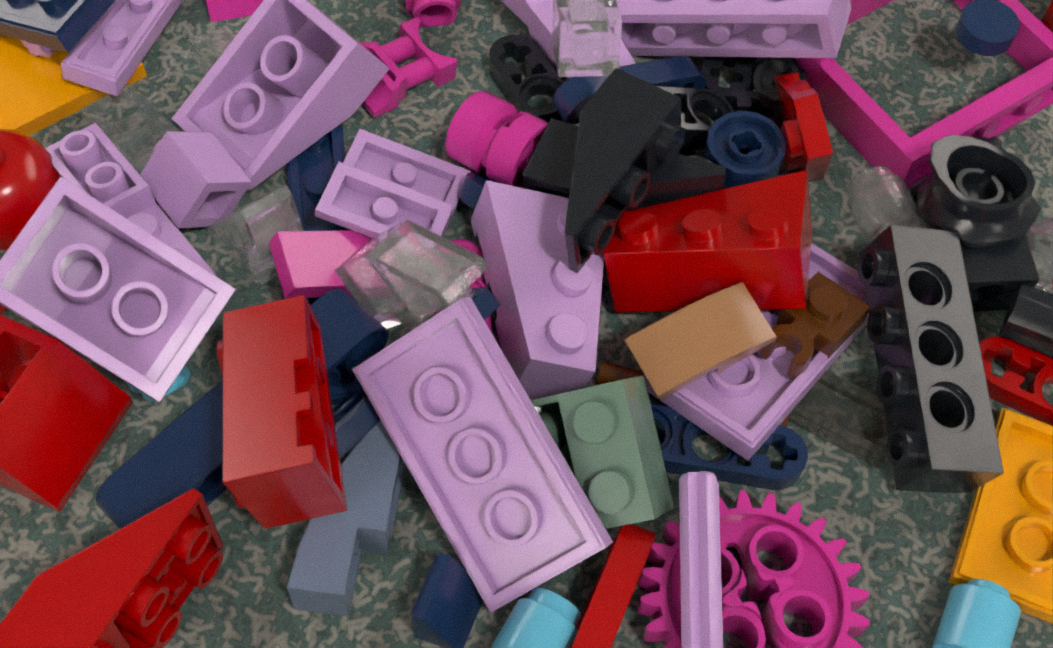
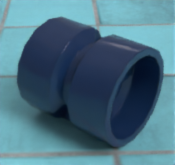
M731 112L715 120L709 129L703 157L714 164L726 167V188L777 177L785 156L786 140L781 129L771 119L756 112Z

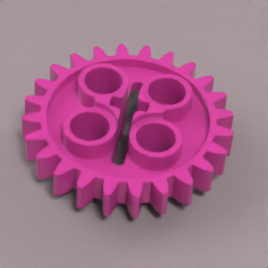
M745 490L739 491L734 507L731 509L727 508L719 496L723 633L737 635L744 640L748 648H765L766 640L771 648H863L852 637L862 636L869 627L870 620L853 611L864 605L869 598V591L848 586L862 568L860 563H839L837 557L845 547L846 540L840 538L825 543L820 538L827 521L823 517L813 521L808 526L799 522L802 512V504L799 502L793 504L784 515L776 512V500L773 493L767 494L761 508H752L750 498ZM669 520L665 525L662 535L667 545L653 542L647 559L655 567L643 568L639 581L641 587L653 593L641 596L637 609L639 614L657 617V619L646 625L643 634L645 642L665 641L666 645L664 648H682L680 525ZM734 547L738 551L741 559L740 567L733 554L726 548ZM760 551L776 553L783 559L787 569L782 571L768 569L760 562L757 553ZM746 588L752 601L742 603L740 598ZM764 600L766 603L761 614L753 601ZM796 614L802 616L811 625L814 636L801 637L795 635L785 625L783 615Z

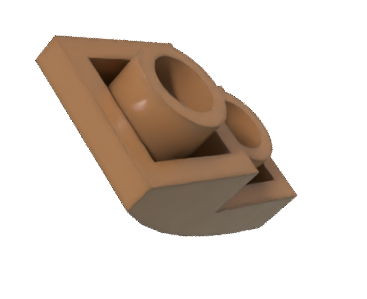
M741 282L696 301L624 340L661 401L715 369H718L719 373L776 341L777 337L744 283Z

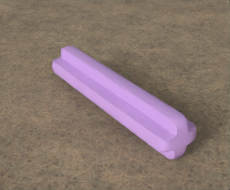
M687 472L682 474L679 479L681 647L723 648L719 483L717 482V477L712 472Z

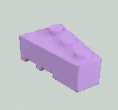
M486 180L472 215L471 225L474 237H479L485 265L482 271L486 287H491L493 296L501 304L496 309L497 318L495 320L501 350L528 397L539 399L583 389L587 386L596 370L604 251L600 255L592 254L578 273L570 270L565 240L569 198Z

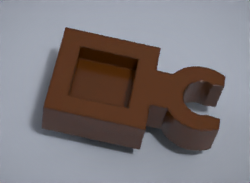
M817 272L808 281L806 309L780 310L776 322L779 325L771 328L777 340L763 347L760 351V356L766 360L776 348L786 347V350L791 351L795 355L787 375L795 379L808 368L814 349L818 352L821 351L829 359L864 323L871 306L820 272Z

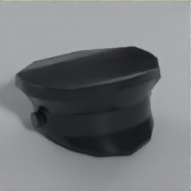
M948 135L931 144L929 164L933 173L919 183L917 195L918 215L932 229L958 232L960 244L971 249L1023 240L1041 210L1032 196L1035 186L1032 171L1024 162L1003 148H998L988 142L970 136Z

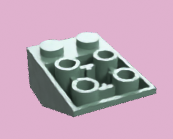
M644 376L622 379L531 400L605 529L654 520L674 508Z

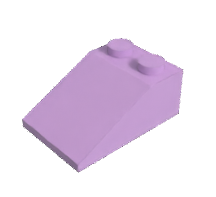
M263 0L171 119L185 132H212L251 180L252 183L248 189L252 190L352 116L390 68L310 1Z
M61 176L0 260V305L158 402H161L236 291L235 288Z

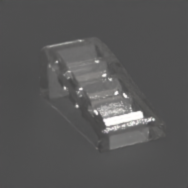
M132 85L125 86L118 96L109 94L80 109L88 125L96 123L139 174H141L152 156L155 145L163 138L166 131L180 132ZM128 103L136 111L113 124H110L107 120L125 110L104 118V116ZM144 122L146 123L145 125H143V126H141V127H139V128H137V129H135V130H133V131H131V132H129V133H127V134L121 136V134H123V133H125V132L131 130L132 128H134V127H136V126H138V125H140V124H142V123H144Z

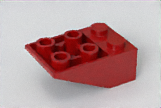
M191 489L37 575L0 623V648H163L175 635L181 623L182 611L179 610L194 587L203 589L213 580L223 560V552L220 550L224 545L203 494L195 489Z

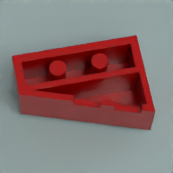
M807 170L624 212L617 221L613 237L603 253L615 312L678 311L709 295L741 282L744 283L760 310L806 309L812 240Z
M300 295L223 313V340L217 342V356L223 374V484L234 495L240 509L246 508L264 529L347 511L321 325L306 297Z

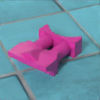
M419 17L400 24L399 38L382 46H379L376 41L370 43L359 42L390 68L362 103L373 118L397 108L400 101L406 97V90L431 79L437 87H440L456 77L457 59L437 54L427 48L421 41L419 36L421 19ZM409 58H413L415 60L400 68H398V66L396 65Z

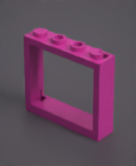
M850 0L852 9L847 25L894 0ZM974 0L953 1L963 10L968 3ZM1018 0L997 1L1009 6L1018 17L1019 30L1006 52L1027 72L912 137H909L833 58L794 59L797 61V67L805 71L810 88H813L818 93L823 115L899 194L933 173L929 164L930 149L933 142L948 135L970 136L976 139L980 137H987L989 139L994 136L997 137L1053 104V32Z

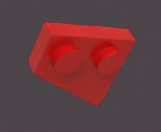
M797 71L775 76L774 82L784 117L782 128L786 140V151L783 159L787 171L797 169V172L807 170L808 182L822 180L833 156V150L819 95L813 88H810L809 83L805 79L800 80Z

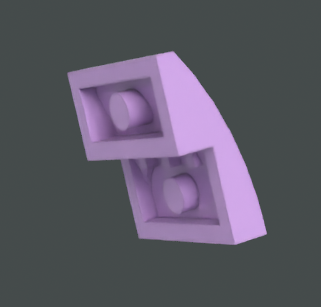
M359 128L344 162H338L315 209V216L432 261L461 200L458 193L467 173L471 171Z

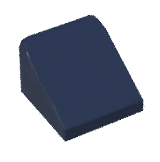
M440 552L439 556L436 555L411 611L413 633H415L416 638L443 648H464L483 599L468 572L448 554Z

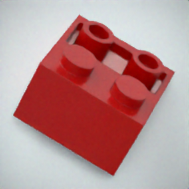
M0 315V485L60 513L133 404L131 396L59 340Z

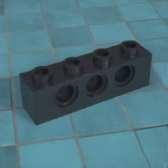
M890 225L859 253L858 274L860 281L865 287L867 304L871 306L869 309L867 332L869 339L874 344L878 370L877 395L883 403L888 433L886 453L889 463L893 466L896 490L937 493L971 492L1004 474L959 235L958 232Z

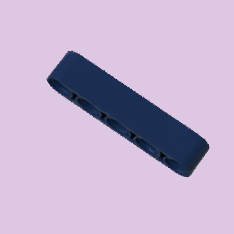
M340 288L328 291L310 305L321 325L329 386H333L335 389L339 385L351 382L355 378L352 370L354 365L362 358L366 357L367 360L383 350L389 338L387 328ZM223 380L104 481L97 492L96 504L119 529L191 489H195L203 494L207 506L228 489L223 484Z

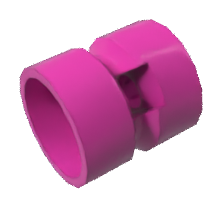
M478 91L470 95L455 113L447 131L446 152L453 161L477 174H487V177L493 182L524 188L522 175L548 122L528 112L520 111L518 113L513 104L487 91Z

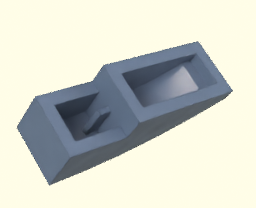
M381 420L365 434L341 464L347 511L313 518L309 521L299 544L287 585V590L295 610L349 617L362 551L389 555L406 463Z

